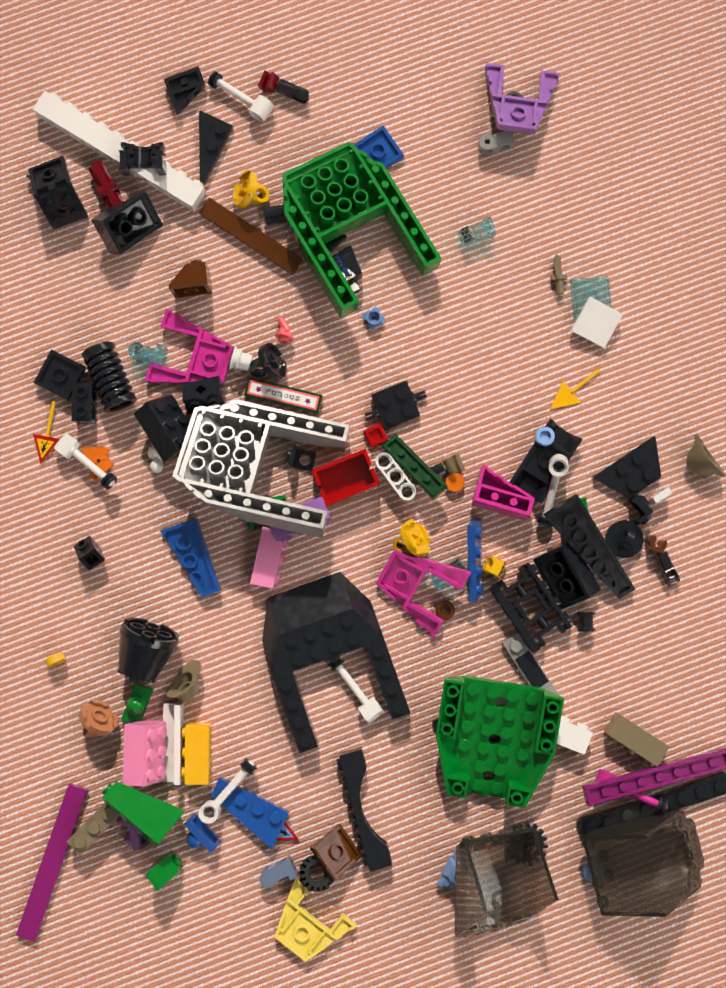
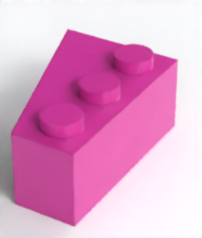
M483 464L479 472L471 505L526 521L531 515L535 498L516 485H512L503 479L504 477L497 475L488 469V466Z

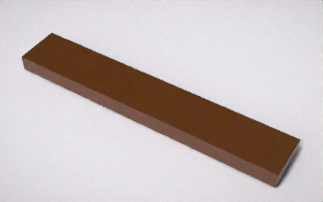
M210 197L199 211L201 216L292 276L303 261V258Z

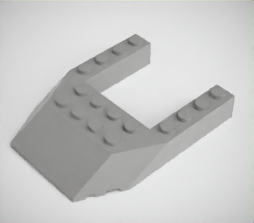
M240 400L230 401V403L223 405L213 404L209 407L194 408L172 477L205 504L253 523L323 538L328 511L254 495L253 493L270 436L345 452L350 425Z

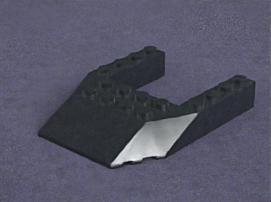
M341 572L267 598L262 641L299 753L318 747L319 742L294 671L365 645L392 720L410 714L372 603Z

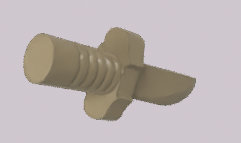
M557 253L554 257L555 276L550 278L551 281L556 283V294L562 295L564 294L563 280H567V275H562L561 255Z

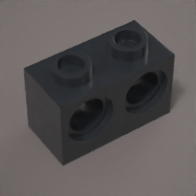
M73 383L72 421L76 424H96L97 391L95 390V385L93 383Z

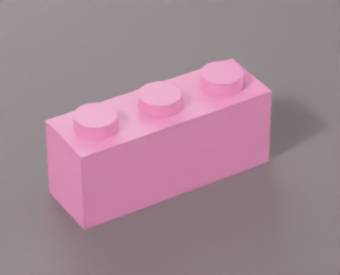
M262 527L250 584L275 588V585H279L281 574H278L279 566H283L285 555H282L283 547H287L288 541L281 543V540L276 541L271 528Z

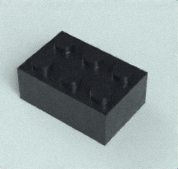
M172 394L147 401L134 413L135 417L164 463L178 458L190 423Z

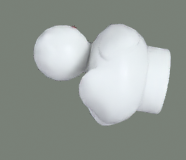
M152 444L148 449V457L153 460L150 464V469L154 473H159L163 470V460Z

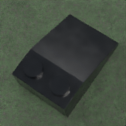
M146 191L106 209L91 219L109 253L119 255L163 226Z

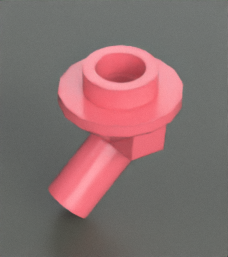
M280 317L277 321L281 328L276 332L275 336L279 342L288 344L294 338L290 333V327L284 317Z

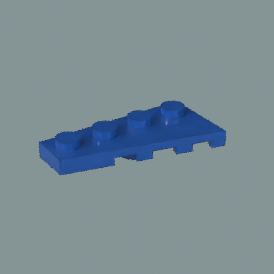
M197 518L160 530L169 542L172 551L179 558L182 567L188 572L189 578L201 597L222 591Z
M474 518L467 525L468 571L471 572L468 577L469 602H477L480 596L483 595V585L481 584L483 567L481 565L482 518Z
M220 777L211 797L216 799L230 781ZM238 785L221 804L271 849L290 812Z

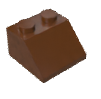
M193 260L191 263L184 265L169 284V290L175 298L213 294L211 275L205 262Z

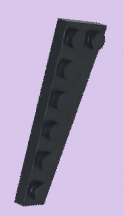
M577 494L543 514L618 599L635 590L629 577Z

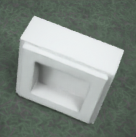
M669 487L663 488L648 498V500L653 505L658 504L673 492Z

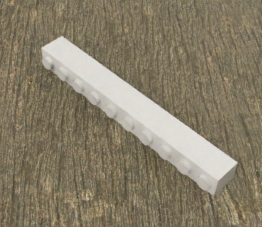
M44 91L33 107V111L39 118L119 167V150H123L121 142L139 146L132 140L130 142L125 140V137L118 131H110L109 127L103 122L99 121L97 123L90 114L79 112L78 108L72 103L68 102L66 104L61 101L62 98L53 92L50 94ZM163 160V169L166 175H159L156 168L130 169L132 175L193 212L196 211L206 195L204 185L196 179L192 181L185 172L174 170L172 165Z

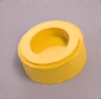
M60 652L48 657L45 662L47 667L50 668L64 662L66 658L64 653Z

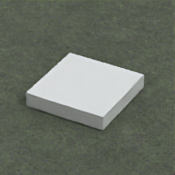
M588 297L570 331L605 348L623 314L592 297Z

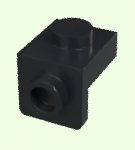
M638 494L628 500L641 514L634 523L636 525L646 524L652 518L650 515L654 512L648 506V500Z

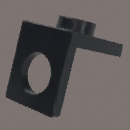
M292 446V450H288L286 461L289 462L290 467L312 471L316 452L301 450L297 446ZM302 455H308L311 458V462L306 466L300 463Z

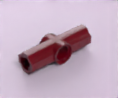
M101 161L91 164L88 170L97 185L96 188L104 203L106 202L108 208L123 202L120 196L121 192L114 179L110 177L104 163Z

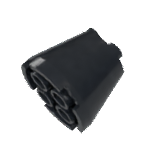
M126 618L120 628L117 672L129 677L128 680L132 683L139 684L140 681L154 683L176 649L179 634L164 624L159 626L154 623H148V619Z

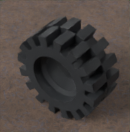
M315 855L308 856V858L302 861L303 863L299 866L300 871H298V875H300L299 881L302 882L304 888L306 887L309 891L319 892L328 889L334 881L329 878L325 870L324 876L320 881H314L311 878L310 869L314 865L321 866Z

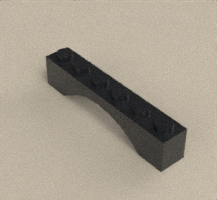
M358 747L340 752L339 758L336 759L339 770H343L344 777L341 778L344 790L348 789L349 797L346 798L349 809L353 808L354 816H352L354 828L358 827L360 835H357L359 847H363L365 854H362L364 866H368L370 872L392 866L387 841L380 837L370 826L361 805L360 788L367 769L363 749Z

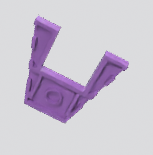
M486 63L485 73L497 129L535 134L558 82L560 73L541 70L538 99L502 95L505 65Z

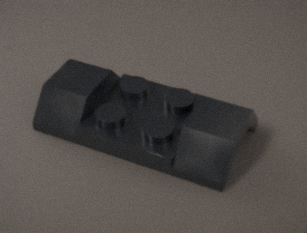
M549 419L545 427L553 430L555 434L554 441L546 447L538 445L535 441L509 482L534 497V501L542 504L548 494L552 474L549 471L550 458L555 454H562L569 462L583 440L559 427L552 419ZM558 461L553 466L555 469H562L564 464Z

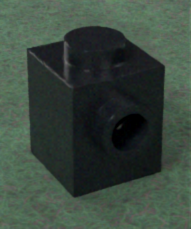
M90 535L74 545L78 560L89 571L105 561L100 546Z

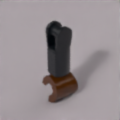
M650 535L645 540V547L650 552H656L654 556L667 586H671V583L679 582L680 577L673 566L667 551H664L667 547V540L658 541L656 546V535ZM670 570L672 575L668 576L667 571Z

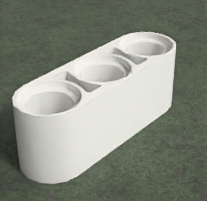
M388 453L378 454L375 465L402 501H411L416 494L413 484ZM382 457L387 458L389 465L386 467L380 466L378 463L379 459ZM393 472H397L400 474L401 479L398 482H393L390 479V475ZM403 488H410L412 496L409 498L404 497L401 492Z

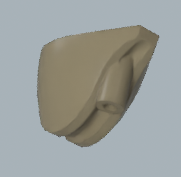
M696 433L694 435V445L687 455L688 468L691 472L701 475L704 479L713 474L721 477L725 476L722 468Z

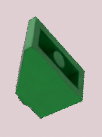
M171 850L155 862L145 875L158 891L182 869V860L177 853L174 854Z

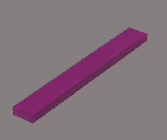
M726 748L582 785L586 806L600 804L725 770Z
M72 783L68 784L16 936L33 942L37 939L69 847L66 841L73 835L88 789Z

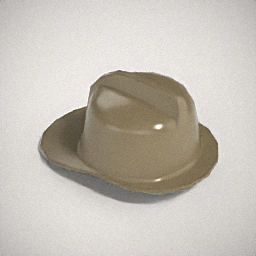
M191 660L181 668L174 681L167 688V697L177 698L182 703L187 704L199 691L197 677L201 671L200 661Z

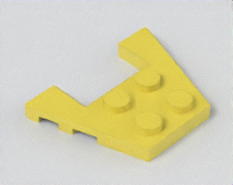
M297 877L293 881L274 937L306 962L324 950L329 944L343 937L345 933L353 930L357 923L342 913L330 929L299 905L309 890L302 886V882Z

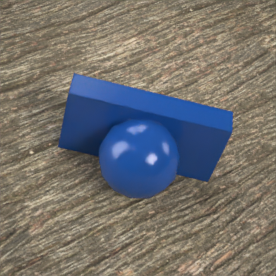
M196 813L190 816L184 823L190 831L187 834V844L191 848L198 849L204 846L211 853L221 842L209 827L200 820Z

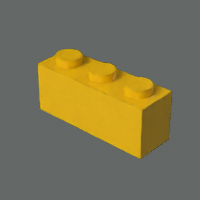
M188 722L185 728L182 729V739L185 740V747L182 748V759H185V767H182L181 777L185 779V785H208L211 782L212 723Z

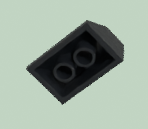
M567 541L533 559L550 587L551 593L559 600L561 610L586 600L601 590L587 563Z

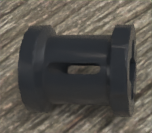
M577 612L580 622L578 632L595 631V628H593V615H595V612Z

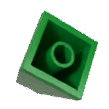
M117 781L113 785L109 784L102 792L104 794L102 801L154 848L157 847L184 813L178 807Z

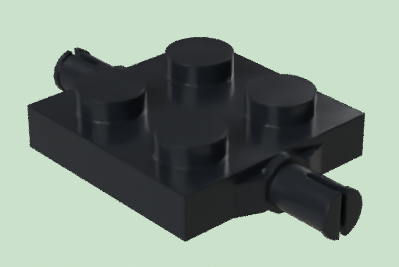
M407 381L371 394L375 410L364 413L365 417L369 416L366 420L378 417L384 429L387 430L420 417L417 401L427 398L426 392L423 390L414 394L410 390Z

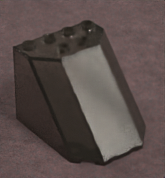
M682 809L664 812L663 815H651L594 829L582 836V843L585 848L587 864L590 868L592 885L595 888L597 905L601 916L667 917L701 888L700 869L704 868V857L695 822L691 818L687 819Z
M521 826L516 828L515 831L504 829L499 831L498 834L493 835L491 832H487L477 838L470 835L462 838V841L456 846V937L463 936L464 938L501 931L512 925L524 923L559 900L535 827L527 828V826Z

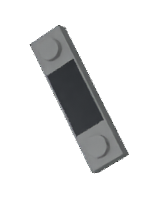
M518 632L502 642L529 686L541 687L559 695Z

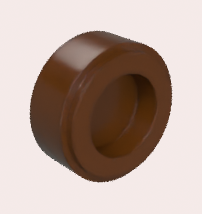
M443 600L436 605L435 612L438 617L448 620L453 617L455 607L450 601Z

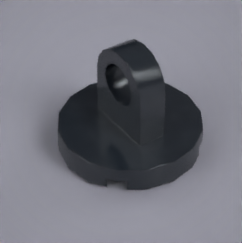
M272 343L259 347L258 358L250 363V373L256 377L267 375L273 380H280L285 377L287 366L286 361L280 357L282 355L281 351Z
M628 520L617 521L611 524L606 530L604 537L614 555L619 558H630L638 554L644 542L640 527Z

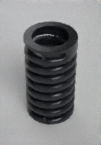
M111 341L91 346L81 354L84 363L87 365V370L90 372L89 375L95 385V390L98 392V397L101 399V404L105 406V413L124 409L137 401L135 393L131 392L132 386L128 385L130 381L126 378L127 373L123 371L124 366L120 365L122 361L120 358H117L119 354L114 351L116 346Z

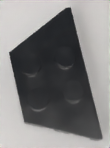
M655 436L593 476V479L605 484L608 488L619 492L628 499L660 479L661 470Z

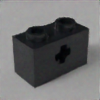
M219 376L182 384V401L188 413H192L194 408L209 407L213 404L223 405L225 404V387Z

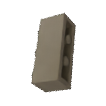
M616 712L603 731L608 734V740L616 745L618 742L625 745L623 748L631 755L637 753L641 756L640 761L648 766L654 764L658 767L669 749L668 745Z
M104 803L66 842L81 855L119 815Z

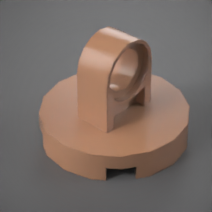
M91 700L83 705L79 712V719L83 725V736L94 738L96 735L106 736L113 732L118 724V717L116 712L112 713L108 709L110 705L100 700Z

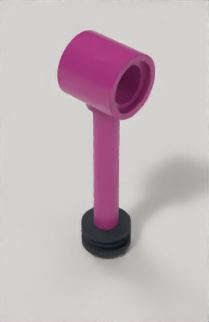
M599 768L594 782L616 777L617 775ZM643 793L629 795L634 799L655 807V812L661 815L668 808V800L664 801L662 797L657 800Z

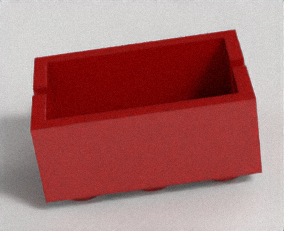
M366 448L312 469L318 487H323L320 489V493L326 507L380 486L374 468L369 471L372 463Z

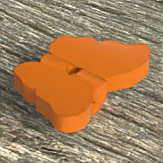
M107 447L82 448V453L102 471L108 472L114 466L113 461L109 460L108 455L110 452ZM90 471V479L97 481L99 477Z

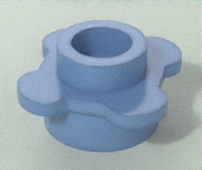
M377 307L363 314V319L367 321L368 328L371 330L385 322V318L381 316L380 310Z

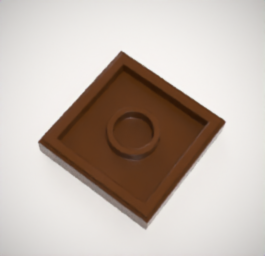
M337 824L310 848L332 881L337 880L362 857L341 824Z

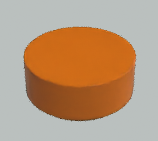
M452 473L446 478L445 484L448 486L447 489L449 491L459 492L463 489L465 480L459 473Z

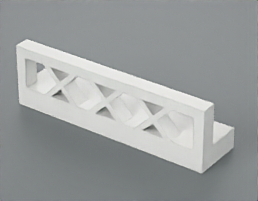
M163 703V721H166L167 728L166 775L163 782H174V785H180L183 782L181 772L182 767H184V759H182V748L184 747V740L182 739L184 703Z

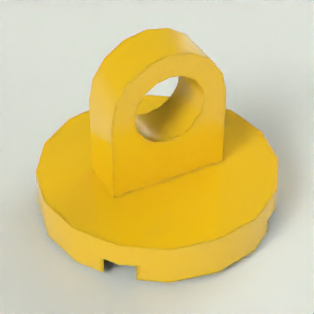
M250 170L243 171L239 176L240 182L239 184L236 183L233 191L235 206L243 209L250 202L256 205H262L267 202L269 191L265 186L257 183L256 173ZM256 191L262 194V199L257 196Z
M413 519L404 522L401 525V535L393 542L394 550L405 553L411 552L417 557L428 554L431 546L429 547L428 545L430 537L423 525L420 523L416 524ZM400 541L404 542L407 547L406 549L401 548Z

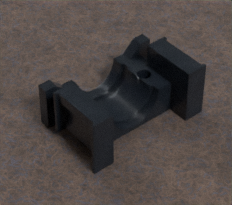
M121 142L123 150H119V171L123 176H130V169L156 168L159 175H166L163 169V156H166L163 142L151 144L148 147Z

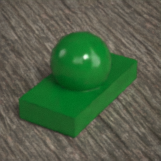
M135 683L121 720L128 723L142 721L154 689Z

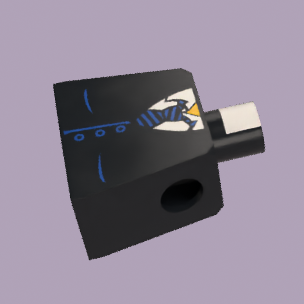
M350 245L332 255L354 294L361 290L357 281L362 278V272Z

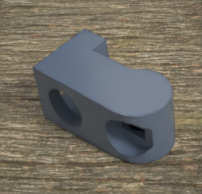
M291 855L263 869L260 875V884L263 887L271 888L277 881L287 876L290 881L298 877V870Z

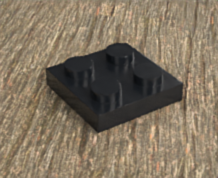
M51 349L33 383L69 401L72 396L73 383H79L87 367Z

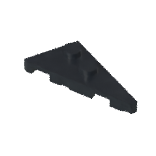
M200 110V182L205 186L233 130V125Z

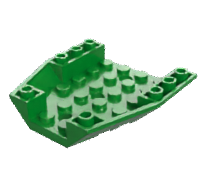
M463 675L444 678L436 740L447 795L466 798L467 792L505 798L506 805L525 808L555 756L564 697L541 687ZM498 697H503L506 699V703L499 706L495 703V700ZM493 734L500 737V740L496 743L489 740V737ZM487 771H491L494 774V777L491 779L484 778L483 774Z

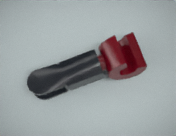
M264 70L258 84L262 91L273 93L276 88L277 93L291 99L293 98L299 103L306 104L309 101V91L307 89L280 79L274 72L270 74Z

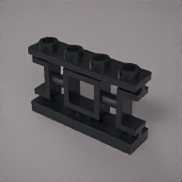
M527 562L517 569L522 578L508 587L503 580H500L488 589L530 651L535 653L542 646L546 645L541 637L555 626L563 634L566 630L572 628L570 624L572 620L566 612L563 613L559 608L561 606L559 600L555 596L552 597L548 592L550 587L545 580H540L537 575L539 571L534 564L530 565ZM526 570L541 593H539L537 588L526 592L521 583L529 579L525 572ZM501 587L505 593L515 588L520 595V598L512 602L516 610L512 608L500 590ZM534 594L544 609L529 619L519 604ZM547 603L550 604L563 625L558 620L548 625L543 617L551 611ZM522 620L527 625L535 621L538 622L542 628L534 634L538 642H535Z

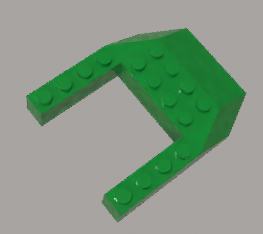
M350 142L282 174L284 216L303 257L340 319L356 311L359 300L325 246L326 243L385 215L422 276L439 268L442 260L441 256L384 164L369 158L367 153L358 150Z

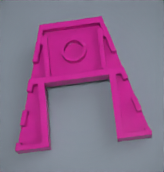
M166 309L161 327L196 337L187 373L150 363L145 382L189 383L219 376L224 384L234 346Z
M394 550L376 584L393 600L395 599L402 606V609L413 616L416 622L421 627H424L434 638L444 620L411 601L419 584L428 571L462 590L471 572Z

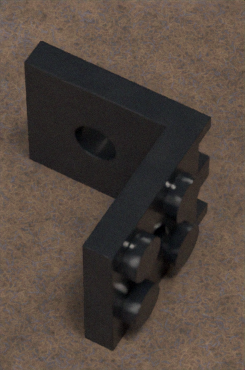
M64 156L28 168L34 196L53 230L88 217V213L72 184ZM60 205H67L65 209H58Z

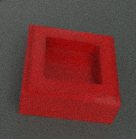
M381 423L363 431L371 449L389 440Z

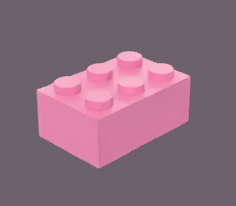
M143 720L124 724V785L144 787L165 780V756L167 754L166 721Z

